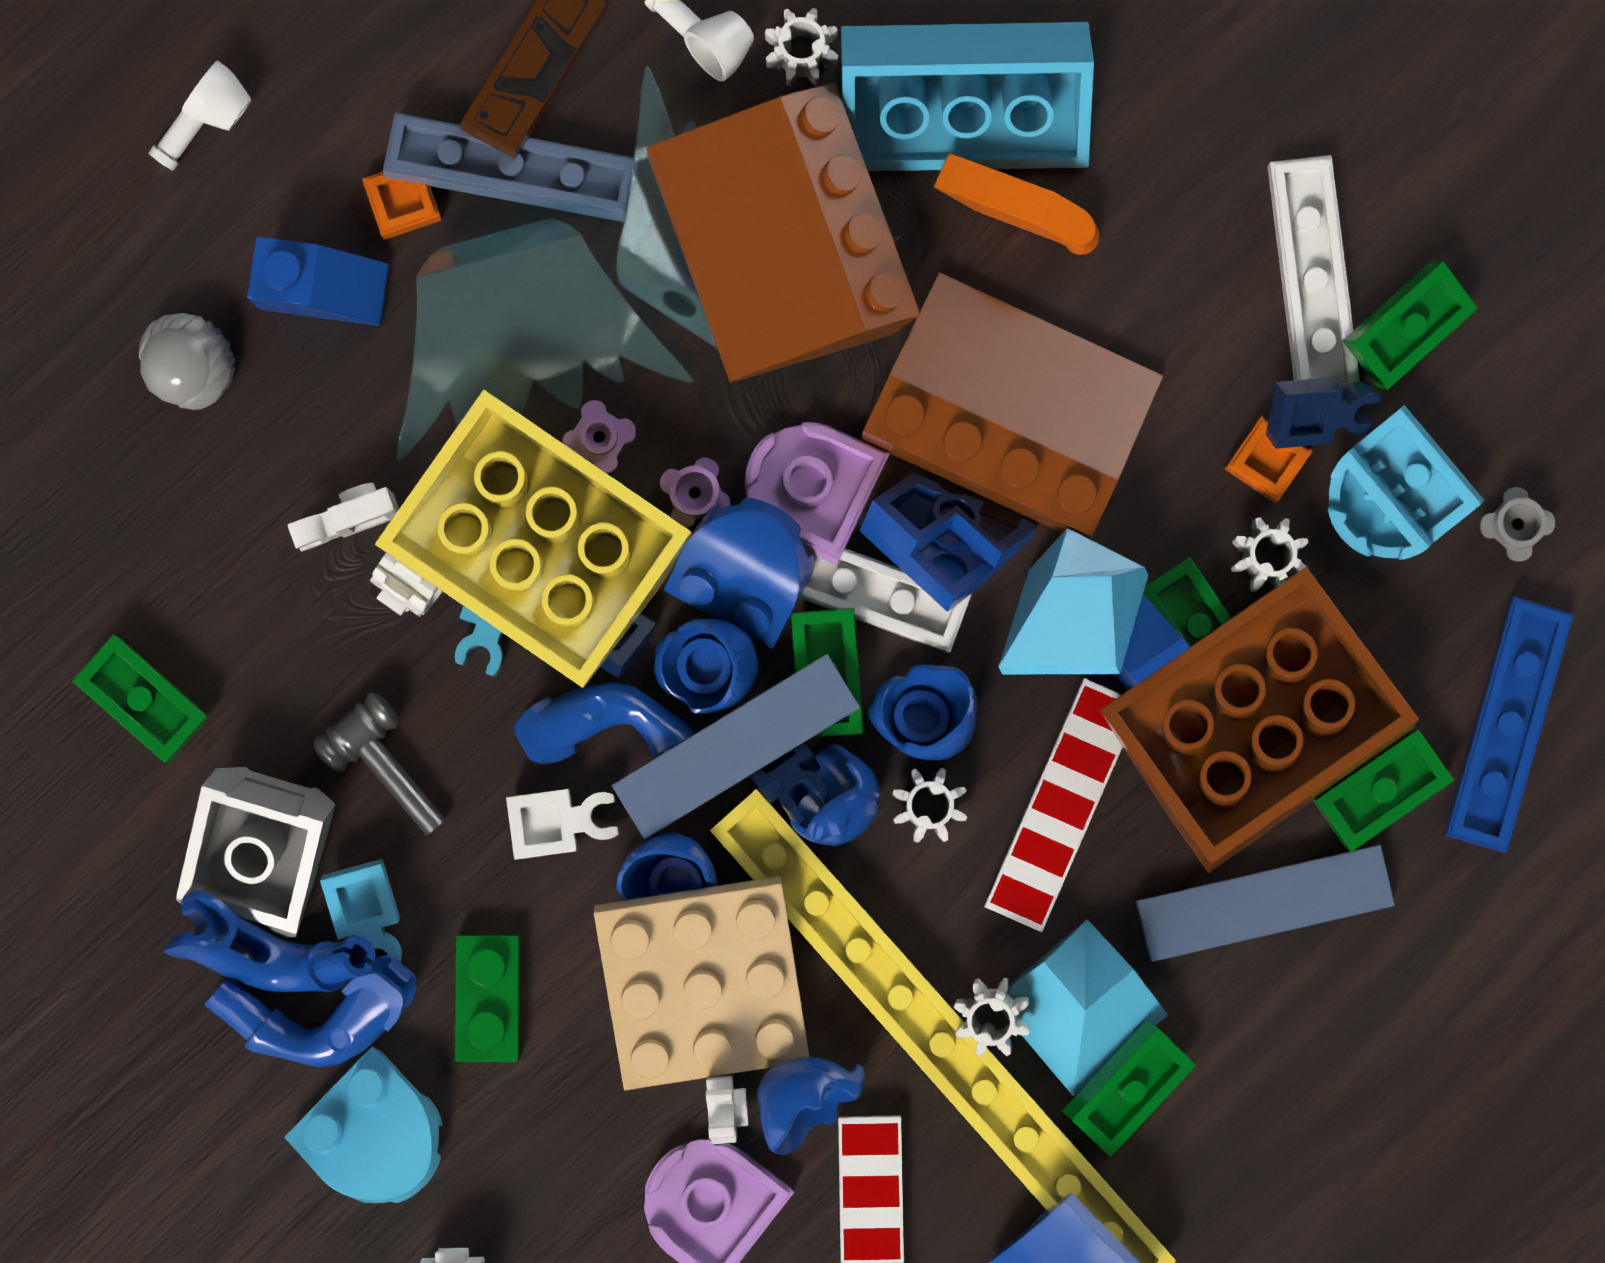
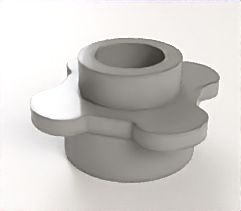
M1520 487L1506 490L1503 494V503L1494 513L1484 515L1480 521L1482 535L1488 539L1495 538L1506 548L1508 558L1516 562L1530 558L1532 546L1544 535L1551 534L1555 528L1553 514L1548 510H1543L1537 502L1529 499L1527 491ZM1514 519H1520L1523 522L1521 530H1515L1512 527Z

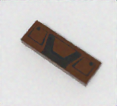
M536 0L462 119L461 130L516 159L606 13L607 2L603 0Z

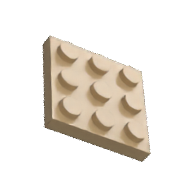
M781 876L594 905V918L624 1091L772 1068L780 1062L800 1057H809Z

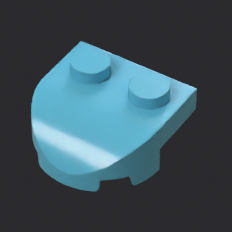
M1404 405L1358 442L1337 463L1330 477L1328 513L1336 532L1357 552L1365 556L1374 555L1403 560L1416 556L1428 549L1433 542L1484 502V499Z
M372 1046L285 1136V1139L317 1175L335 1191L366 1204L399 1203L418 1193L430 1181L437 1170L441 1160L440 1154L437 1153L439 1126H442L443 1123L439 1111L431 1099L421 1094L382 1051Z

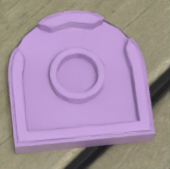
M805 422L802 425L784 428L774 434L772 432L765 436L751 454L744 482L745 497L765 501L786 512L800 525L799 539L806 552L837 566L887 463L890 453L821 423Z
M699 1138L675 1146L656 1163L645 1186L644 1213L654 1240L667 1254L679 1263H740L793 1195L794 1190L740 1147L732 1143L711 1144V1139Z

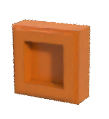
M383 172L362 178L384 240L442 221L431 186L385 178Z
M1261 416L1224 469L1276 504L1313 451L1307 446L1276 449L1266 437L1269 420Z

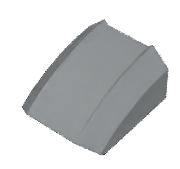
M247 767L215 768L201 787L176 901L181 904L184 895L195 891H204L224 902L235 915L281 938L296 937L322 857L335 803L318 788L300 786L250 771Z

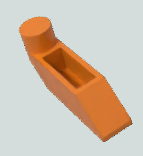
M948 154L934 185L939 191L976 212L1064 244L1074 254L1084 255L1090 253L1098 245L1100 239L1099 230L1092 217L1083 208L1053 191L954 154Z

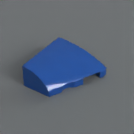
M912 473L872 500L859 531L948 612L977 590L1033 538L1037 527L1022 517L1017 527L983 514L980 512L983 501L966 494L956 495L949 493L937 482Z

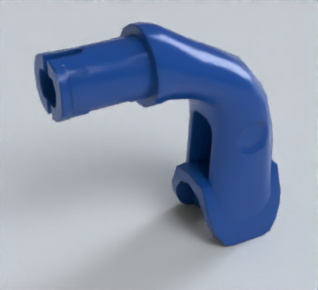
M612 681L587 685L584 688H576L554 698L548 697L523 711L514 725V732L527 757L539 764L558 762L578 752L577 744L615 725H632L642 735L652 757L664 754L696 734L694 728L688 722L663 707L635 686Z
M204 891L186 894L181 900L182 914L188 916L195 925L194 935L185 931L173 936L170 942L165 945L163 951L172 957L189 959L200 963L241 984L272 992H331L339 990L349 979L366 976L373 967L367 963L375 961L376 956L372 943L361 936H352L339 943L326 941L315 945L297 944L288 941L235 915L224 902Z
M390 955L375 958V961L367 963L373 967L366 976L352 978L342 989L346 997L327 1020L313 1028L295 1023L278 1008L272 1012L238 982L229 978L222 983L204 1005L247 1040L244 1047L257 1054L278 1057L321 1068L340 1065L364 1051L385 1031H389L412 1001L416 990L417 978L411 970Z

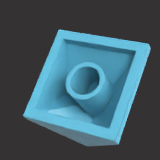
M1067 528L1028 571L999 663L1002 675L1120 674L1148 578L1145 567Z
M1087 919L1011 982L1007 993L1013 999L1017 996L1018 998H1029V1005L1017 1015L1022 1018V1021L1027 1022L1031 1026L1029 1034L1022 1036L1072 1096L1079 1092L1147 1019L1156 1026L1168 1016L1135 970ZM1005 1009L1001 1010L1002 1013L1010 1021L1009 1015L1005 1011Z

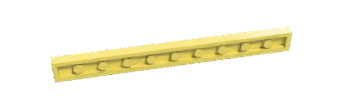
M757 789L710 830L753 880L781 876L787 917L790 922L1046 1210L1072 1193L1140 1263L1176 1262L1173 1256L986 1047V1051L979 1057L976 1055L978 1042L972 1036L968 1038L966 1036L956 1037V1029L964 1023L963 1020Z

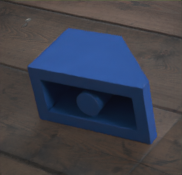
M256 236L247 298L259 310L381 326L390 266L384 262L317 244Z
M1144 594L1121 673L1114 674L1125 690L1139 684L1190 648L1183 637Z

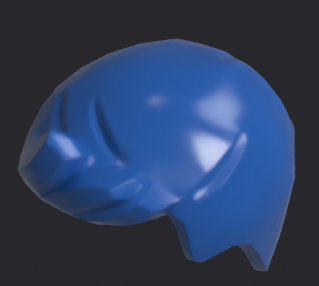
M693 619L679 626L677 631L669 632L660 640L655 651L654 673L656 683L666 693L687 704L691 712L713 714L736 707L747 698L756 682L759 665L753 642L748 633L728 621Z
M917 665L911 667L904 677L895 676L878 687L873 702L869 706L868 716L883 738L902 753L917 759L943 760L961 752L970 743L977 724L978 702L970 679L960 669L948 666Z
M837 744L828 745L815 756L821 767L816 773L821 776L832 795V800L825 805L817 795L804 797L799 802L798 808L805 820L798 824L790 819V823L800 836L811 842L839 846L853 841L864 833L874 821L879 810L880 787L874 772L862 760Z
M664 831L653 834L645 840L643 839L626 854L617 875V890L623 901L717 886L715 870L707 853L694 839L676 831Z
M800 1057L780 1062L770 1069L760 1081L757 1089L761 1125L770 1150L775 1154L781 1155L792 1153L803 1143L814 1126L820 1123L831 1126L835 1123L838 1115V1103L856 1101L861 1096L865 1084L863 1067L856 1063L849 1071L835 1062L820 1057Z

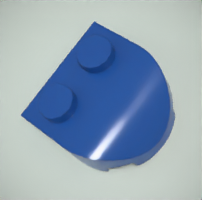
M745 498L739 505L721 508L716 504L705 513L684 545L664 591L715 619L730 622L748 633L750 638L773 649L801 594L811 579L814 569V556H807L806 550L799 539L800 525L780 508L753 498Z

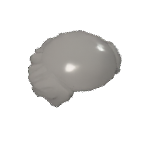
M186 313L164 315L148 325L139 345L140 374L148 390L161 400L178 405L180 408L198 410L208 407L218 401L233 382L236 359L231 350V342L225 339L220 328H215L212 321L206 322L201 316Z

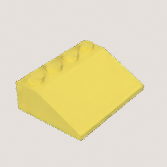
M483 389L375 545L584 688L670 574L692 533Z

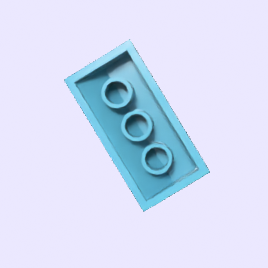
M1088 22L841 26L842 102L868 171L942 170L949 153L991 169L1089 168L1094 58Z

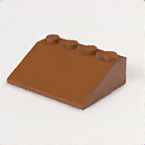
M835 82L780 96L655 143L646 149L730 383L891 336L920 316L918 306Z
M939 272L921 308L920 316L917 317L868 419L861 441L1060 533H1063L1068 528L1091 539L1120 478L1163 375Z
M1307 567L1100 710V713L1160 805L1208 873L1408 735L1419 721L1412 708Z

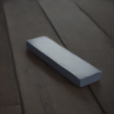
M394 113L383 167V176L395 180L426 184L427 186L627 223L638 158L528 138L516 159H513L461 130V125Z
M828 654L611 786L645 840L860 709Z
M1381 845L1365 847L1352 852L1339 853L1135 900L1150 962L1395 906Z

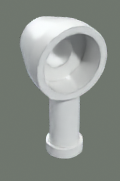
M645 0V5L652 12L656 11L684 37L685 44L696 62L704 71L718 81H725L735 73L754 41V35L750 27L733 11H727L701 20L681 0Z
M217 60L196 85L183 105L182 111L157 146L153 145L148 153L162 165L174 171L179 164L177 160L204 123L230 131L251 103V97L237 77Z

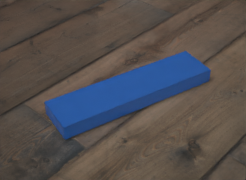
M1515 596L1509 598L1443 832L1444 836L1507 853L1572 623L1573 613Z

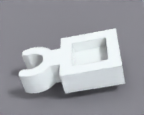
M374 483L362 484L340 493V504L327 508L328 511L309 516L287 525L295 548H300L301 552L340 536L345 538L391 521L399 510L394 493L387 487L376 490Z
M570 789L506 797L514 860L578 851L576 833L585 832L590 837L599 840L612 839L620 834L619 827L600 828L594 823L592 817L593 811L598 805L616 802L615 795L611 793L599 792L592 794L585 799L581 806L572 807Z
M733 1074L708 1077L706 1080V1103L708 1107V1130L711 1144L737 1142V1127L749 1126L746 1088L734 1089Z

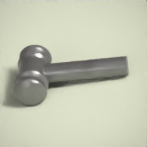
M369 693L363 704H355L353 710L333 727H328L326 735L318 736L314 739L315 750L321 760L336 772H343L349 761L356 762L358 756H360L421 830L428 835L446 819L379 741V738H385L386 730L394 729L398 726V718L394 709L384 698L378 694Z

